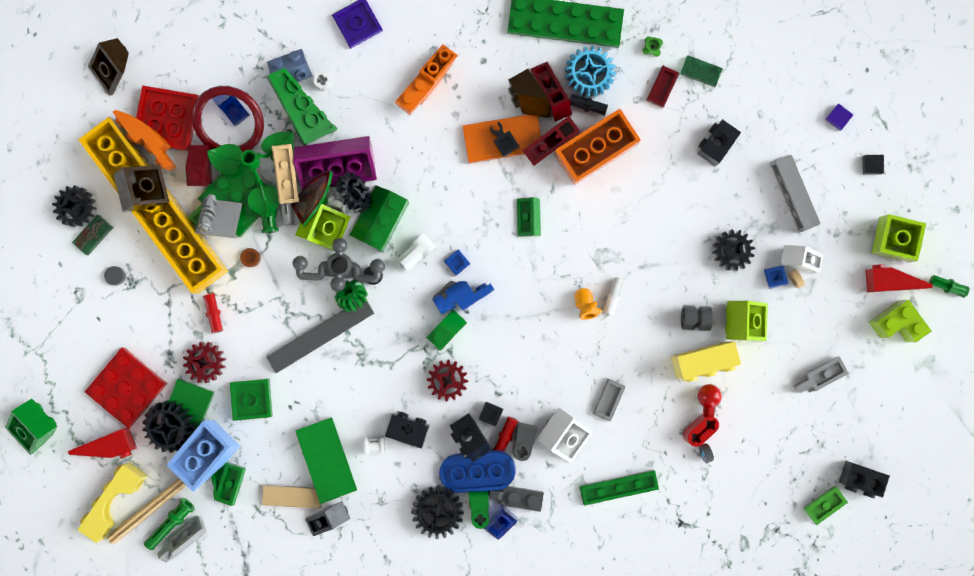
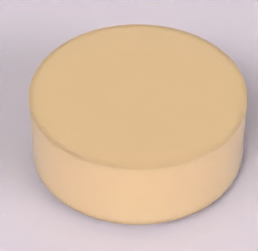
M796 269L788 273L790 280L796 288L799 289L805 286L803 278Z

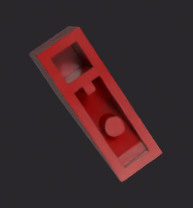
M884 264L872 265V269L865 270L867 293L933 288L931 283L892 267L885 268Z
M124 428L68 451L69 455L104 458L120 456V459L132 455L131 451L137 449L130 428Z

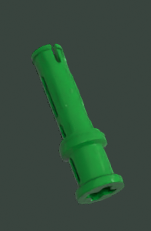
M182 498L179 501L180 504L174 510L169 511L167 519L144 541L147 549L153 551L176 525L182 524L184 518L195 510L194 505L189 500Z

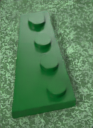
M286 68L267 76L303 146L338 130L326 118V114L320 111L313 103V99L306 95L301 89L302 87Z

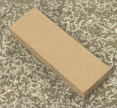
M292 145L271 146L279 204L299 202Z
M277 485L263 486L262 505L321 508L315 488Z

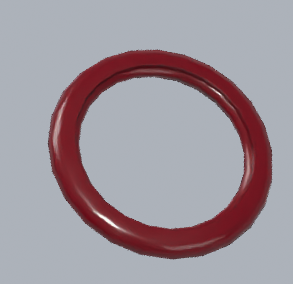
M216 86L204 91L196 99L191 116L193 128L204 145H210L211 150L222 146L214 142L206 134L202 126L201 115L205 104L216 96L229 95L242 100L252 111L255 122L254 132L246 143L238 147L242 152L253 150L260 142L264 131V118L256 101L246 92L231 86Z

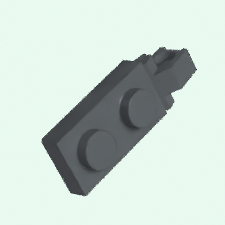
M507 486L502 490L490 491L489 498L499 500L498 504L541 512L544 492Z

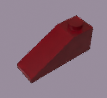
M545 62L531 68L532 75L548 98L551 116L556 122L572 115L570 100L549 63Z
M568 116L525 148L523 152L532 165L535 166L577 135L580 130L571 117Z

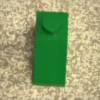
M453 310L426 338L442 351L467 322Z

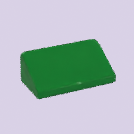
M539 198L517 199L518 237L541 236Z

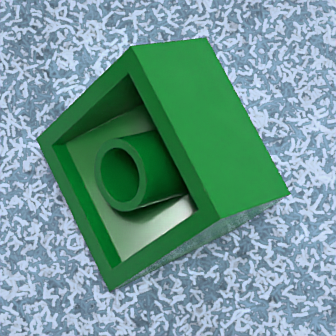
M32 398L11 411L5 426L9 433L30 455L35 453L50 439L58 427L55 420L49 417L44 412L43 407Z

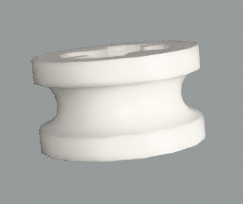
M318 72L313 78L314 84L319 90H327L331 87L332 80L326 72ZM321 77H324L327 80V82L325 81V85H321V83H318V80L321 81Z

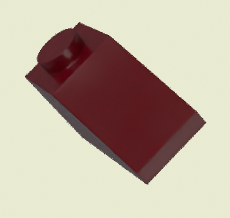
M210 145L189 146L185 166L187 186H207L212 183L211 162L207 151L210 150Z

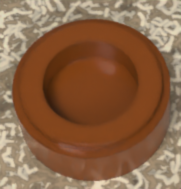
M247 248L241 253L240 260L244 266L252 268L260 263L261 255L257 250Z

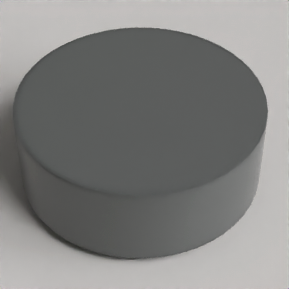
M111 266L105 271L104 278L110 285H120L124 282L126 274L122 268Z

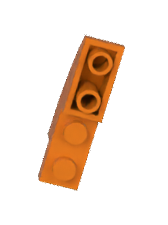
M442 44L419 70L418 76L398 97L395 104L411 115L429 97L458 55Z
M118 110L112 112L116 117L114 120L122 129L125 128L128 132L126 134L127 138L133 144L137 143L144 146L150 154L153 153L157 158L155 162L161 166V169L165 168L172 171L176 168V165L166 153L171 146L158 132L127 113Z

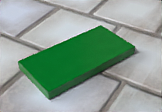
M332 417L295 430L320 504L357 491Z

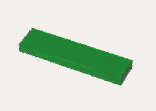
M655 470L579 486L584 506L659 490Z

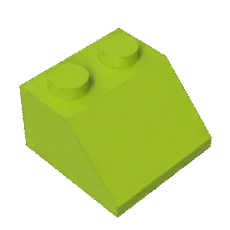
M321 204L305 227L300 222L295 236L333 250V241L337 238H343L351 217Z
M727 301L726 339L767 341L768 303Z

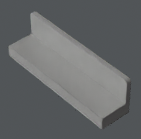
M792 155L772 161L770 165L799 233L820 225V220Z

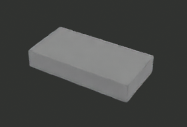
M607 378L593 414L611 422L626 386Z

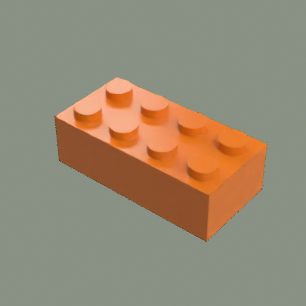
M618 109L557 148L554 155L575 186L637 146L641 139L622 110Z

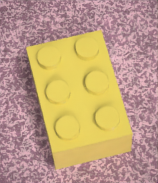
M725 341L670 356L676 378L687 382L698 380L700 375L705 377L717 375L719 370L720 372L736 370V366L741 365L736 343L732 341Z

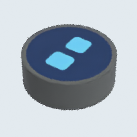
M707 443L698 447L700 455L706 464L714 461L713 452Z

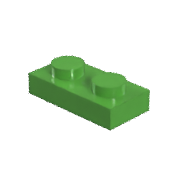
M833 486L803 509L813 523L818 525L848 502L839 489Z

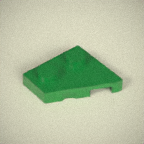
M226 462L211 476L212 484L214 485L213 495L215 501L229 506L235 505L246 471L245 467Z

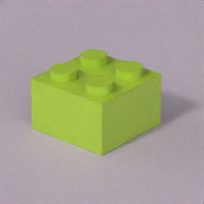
M890 214L879 217L871 254L907 263L918 261L927 223Z

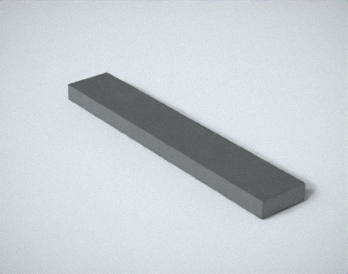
M368 301L362 304L363 308L358 307L356 312L352 310L348 313L342 310L267 356L266 358L275 373H279L375 314Z

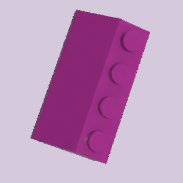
M370 136L294 147L293 161L302 189L315 176L326 171L332 172L330 187L337 186L338 178L347 172L350 174L354 172L356 177L359 175L361 180H365V182L377 180Z

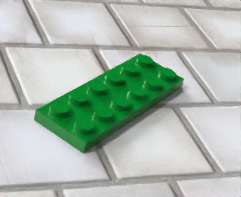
M511 0L507 34L619 48L624 9L558 0Z

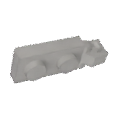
M837 356L805 373L801 377L802 381L793 387L796 393H802L806 390L809 393L816 392L848 375L849 372L840 356Z
M196 516L167 540V545L157 553L158 559L165 563L169 562L204 535L207 531L203 519Z

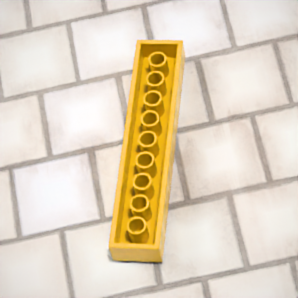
M108 117L78 140L118 193L114 174L123 167L151 165L136 145L127 138L125 130L120 128L113 118ZM166 187L169 203L131 212L190 292L199 294L228 273L229 270L203 235L196 234L197 227L188 218V215Z

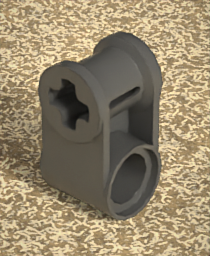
M522 422L518 423L513 447V454L517 460L525 461L530 458L538 426ZM523 446L527 454H523L520 457L517 449H521Z

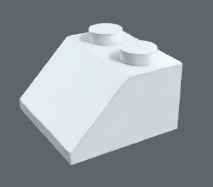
M558 408L541 431L537 440L555 454L572 463L593 431L561 408Z

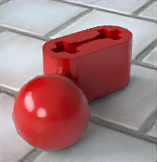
M706 384L699 389L697 398L700 405L703 406V414L683 431V439L694 447L701 446L719 429V421L714 417L715 407L721 403L722 394L720 389L713 384ZM693 433L695 434V437H696L694 440H693V437L691 436Z

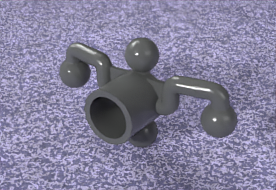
M337 238L333 241L332 248L336 253L332 254L327 261L319 264L318 273L304 272L308 265L307 259L304 256H297L292 262L296 275L301 280L319 281L325 276L334 277L330 282V287L335 292H341L345 288L344 279L348 277H353L357 282L375 283L379 281L381 273L385 270V263L381 259H374L370 263V270L373 272V275H360L359 264L343 253L347 249V242L343 238ZM339 258H344L347 263V267L342 273H336L333 268L334 262Z

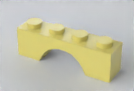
M130 462L119 465L113 473L115 475L114 478L104 485L102 495L93 501L91 511L86 513L80 520L81 525L77 530L95 543L104 540L115 524L110 513L111 503L115 496L119 493L132 494L137 492L148 477L147 474Z

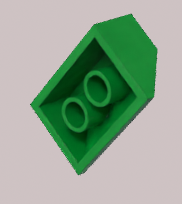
M376 185L370 197L372 203H370L371 207L360 214L350 236L384 252L409 205V201L390 190Z

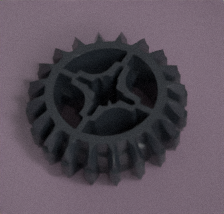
M169 400L163 403L159 402L152 406L149 412L144 415L146 419L142 422L145 425L142 431L147 432L144 438L151 440L148 445L155 444V450L161 447L162 452L167 450L169 453H173L175 450L178 451L195 431L192 427L196 422H190L194 415L188 416L187 412H189V409L184 410L183 404L177 406L176 401L171 403ZM160 413H162L161 423L157 424V419ZM181 429V435L176 440L177 430Z
M437 485L434 492L433 487L430 486L429 494L426 490H422L424 497L417 495L416 499L419 502H413V506L418 509L411 511V514L417 515L413 517L412 521H419L415 526L416 529L423 527L421 534H424L427 530L429 532L428 538H431L432 533H435V539H439V533H442V537L446 538V531L452 535L454 533L452 527L458 530L459 525L456 522L462 523L463 521L458 516L464 514L463 510H458L463 507V503L456 504L460 497L452 498L453 490L447 494L448 487H444L443 492H441L440 486ZM440 497L435 505L424 504L431 498ZM445 499L451 504L454 514H451L450 511L444 508ZM439 504H441L440 513H442V515L439 514L435 521L434 518L436 508H438ZM422 510L431 516V524H428L423 518ZM442 519L451 520L445 526L436 527L438 521Z

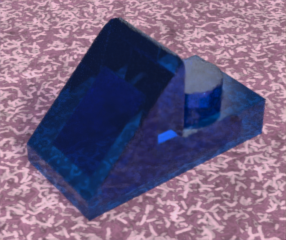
M220 95L212 98L234 126L239 125L250 116L236 97Z

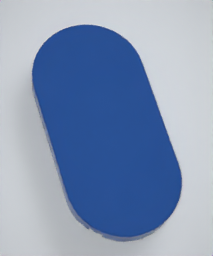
M491 450L475 462H472L469 458L465 459L461 453H455L448 456L439 469V477L442 484L455 493L502 490L512 483L516 475L514 460L509 454L500 450Z

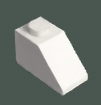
M784 245V250L781 253V263L792 268L820 273L824 254L806 246Z

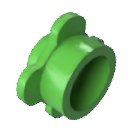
M647 36L644 40L643 54H652L655 57L660 56V48L663 44L662 39Z

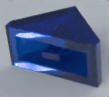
M500 505L490 518L488 525L483 529L499 540L516 524L517 516L505 506Z

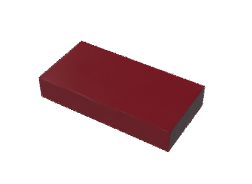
M662 65L646 101L664 108L680 73Z

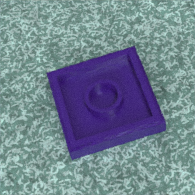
M358 0L332 14L350 49L383 32L367 0Z

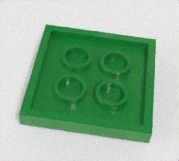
M244 164L239 165V170L234 175L220 174L197 198L203 204L205 197L212 194L216 196V200L242 203L236 229V235L242 237L260 217L259 214L249 207L247 201L251 190L260 188L253 172ZM262 181L264 187L268 186L265 182Z

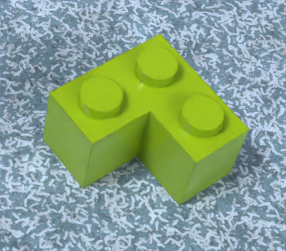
M909 299L897 301L869 321V324L880 338H889L899 331L906 342H918L932 332Z

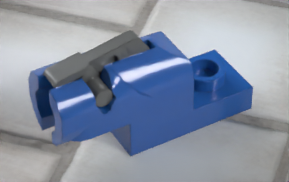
M449 281L433 296L432 300L441 314L457 308V305L464 311L495 291L491 283L488 285L483 283L476 288L477 292L474 293L466 281H459L457 283Z

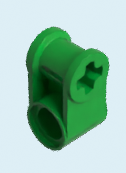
M488 491L469 492L471 521L474 527L483 529L489 523ZM478 514H482V517L486 518L483 519V523L475 520V518H478Z

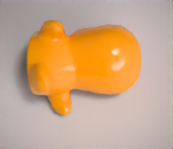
M579 288L575 292V305L580 309L579 318L581 320L596 318L602 309L596 307V301L593 302L592 292L588 288Z

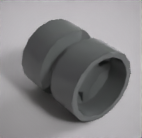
M683 305L681 310L682 330H694L695 328L698 331L711 330L713 323L712 307L699 306L696 309L693 305Z

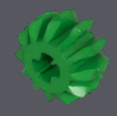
M354 279L351 282L346 280L345 288L341 292H336L334 298L340 309L348 313L352 310L356 312L358 307L363 308L362 304L367 302L368 292L362 283Z

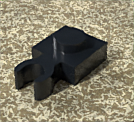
M497 122L500 128L499 131H494L490 127V132L497 137L493 143L503 158L519 149L520 146L511 132L504 133L502 124Z

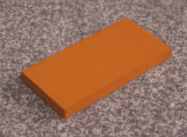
M523 115L462 125L469 164L503 158L493 143L497 137L490 132V127L494 131H499L500 128L497 122L502 124L504 133L511 132L520 146L519 149L506 157L524 155L523 150L541 137L538 116Z

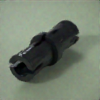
M574 94L570 98L571 106L584 109L587 113L591 111L603 116L606 114L608 104L594 101L590 97L587 99Z

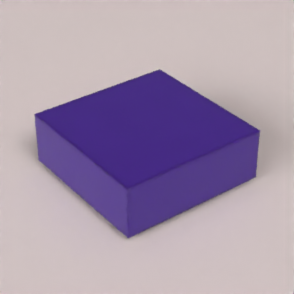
M838 103L825 120L841 131L854 114Z

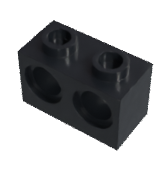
M845 461L839 483L844 484V489L856 493L858 489L864 491V496L875 499V496L883 498L890 475ZM854 473H856L857 479L856 481L852 482L851 477ZM875 480V486L870 488V482Z

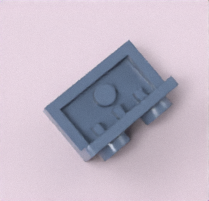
M302 49L292 51L289 54L267 62L270 74L286 68L297 82L312 77V72Z

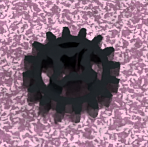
M347 172L338 178L339 181L336 182V185L339 188L336 191L340 194L339 198L344 200L343 205L347 204L348 209H353L354 213H362L371 207L370 203H372L370 197L372 194L369 193L370 188L365 186V180L362 181L359 175L356 177L354 172L351 174Z
M76 185L73 188L66 186V191L59 190L61 195L54 196L57 203H52L56 207L52 212L59 214L56 219L62 221L63 225L76 227L77 224V226L82 227L83 221L89 223L88 217L95 216L91 212L92 210H97L96 207L92 206L96 200L90 199L93 194L86 192L87 189L79 188ZM76 194L82 196L83 199H79V197L76 196ZM66 214H70V217H72L73 219L67 217Z
M731 229L728 234L723 232L722 237H716L718 243L712 245L716 248L712 254L717 255L714 261H720L719 267L726 265V271H729L731 267L733 271H738V266L740 269H744L745 264H751L749 258L755 256L751 253V250H754L755 247L750 246L753 240L746 239L748 237L747 233L742 236L741 230L734 233V230ZM736 238L737 240L735 242H731L727 239ZM734 246H736V247H735V248H736V249H735V252H736V253L731 255V252H732V249H731V248L734 247ZM736 259L737 261L739 260L740 262H738V263H731L730 260Z

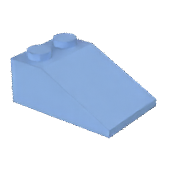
M204 420L167 463V466L193 492L222 467L240 445L215 420Z

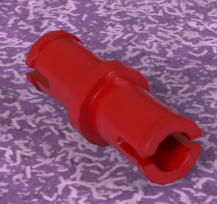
M215 294L204 295L203 299L207 311L205 316L208 317L211 333L224 331L220 319L221 310H218Z
M510 416L507 417L502 431L498 433L499 438L493 450L505 452L509 441L512 442V435L519 423L517 419Z

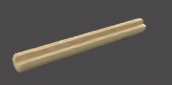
M178 478L108 535L107 538L110 543L115 544L186 485Z

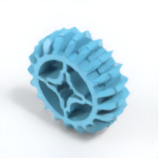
M586 46L583 47V53L577 49L576 55L571 54V60L566 62L569 67L564 69V72L568 73L565 75V79L570 80L567 85H574L573 92H576L577 89L580 90L579 96H582L583 92H585L586 98H589L590 93H592L594 98L597 97V91L603 95L604 89L609 90V84L614 82V79L611 77L616 75V72L612 71L616 67L615 64H610L613 61L612 57L606 59L608 53L604 52V54H601V48L594 51V46H591L590 51H588ZM592 59L598 61L600 65L594 64ZM584 60V68L575 72V66ZM588 68L593 72L592 76L587 72ZM605 72L604 80L596 85V76ZM580 79L586 80V81L588 82V85L583 84V83L580 82L579 80H580Z

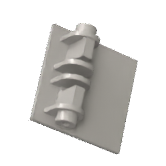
M209 194L203 201L196 234L235 238L242 203L216 200L215 195Z

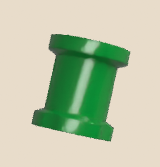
M274 212L268 218L259 215L262 218L263 229L261 232L263 234L279 232L275 219L277 212Z

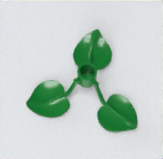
M278 132L266 137L261 144V149L266 153L265 155L259 152L256 154L252 150L242 152L234 144H225L207 151L210 162L221 174L234 175L238 172L239 165L243 164L252 170L260 188L251 190L247 199L248 205L255 213L264 218L274 214L279 206L277 189L273 185L264 187L256 169L260 165L259 158H268L270 156V159L273 161L271 146L291 144L293 153L294 134L292 132Z

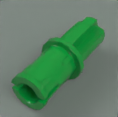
M932 275L929 283L943 289L945 293H952L962 298L968 296L970 291L968 286L959 284L954 279L947 280Z

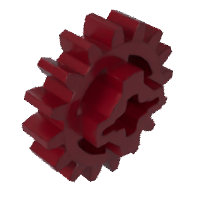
M199 342V346L193 344V350H186L189 356L183 357L184 360H187L183 367H188L185 374H192L190 379L195 380L197 378V383H202L203 379L205 383H210V378L213 381L217 380L216 375L220 376L223 374L220 369L226 368L222 364L223 361H226V358L221 357L224 351H217L219 346L214 345L212 347V342H207L206 346L204 342ZM199 351H201V354L199 356H195ZM205 359V361L207 363H210L211 365H205L204 363L198 360ZM214 368L212 373L206 375L210 369Z
M447 359L446 364H444L441 360L439 361V367L434 364L433 368L435 370L428 372L432 375L431 378L426 379V381L431 382L428 389H434L432 395L437 393L438 400L442 396L445 397V402L448 401L449 397L456 400L455 395L462 396L460 390L467 389L463 385L469 381L464 379L467 372L462 373L463 365L458 368L457 361L450 364V359ZM449 367L446 373L438 372L442 368ZM456 371L460 375V382L455 378L454 374ZM452 372L450 380L453 383H449L444 389L445 381L443 377H447ZM435 379L439 381L440 389L436 387ZM451 387L457 389L452 393H446L447 389Z

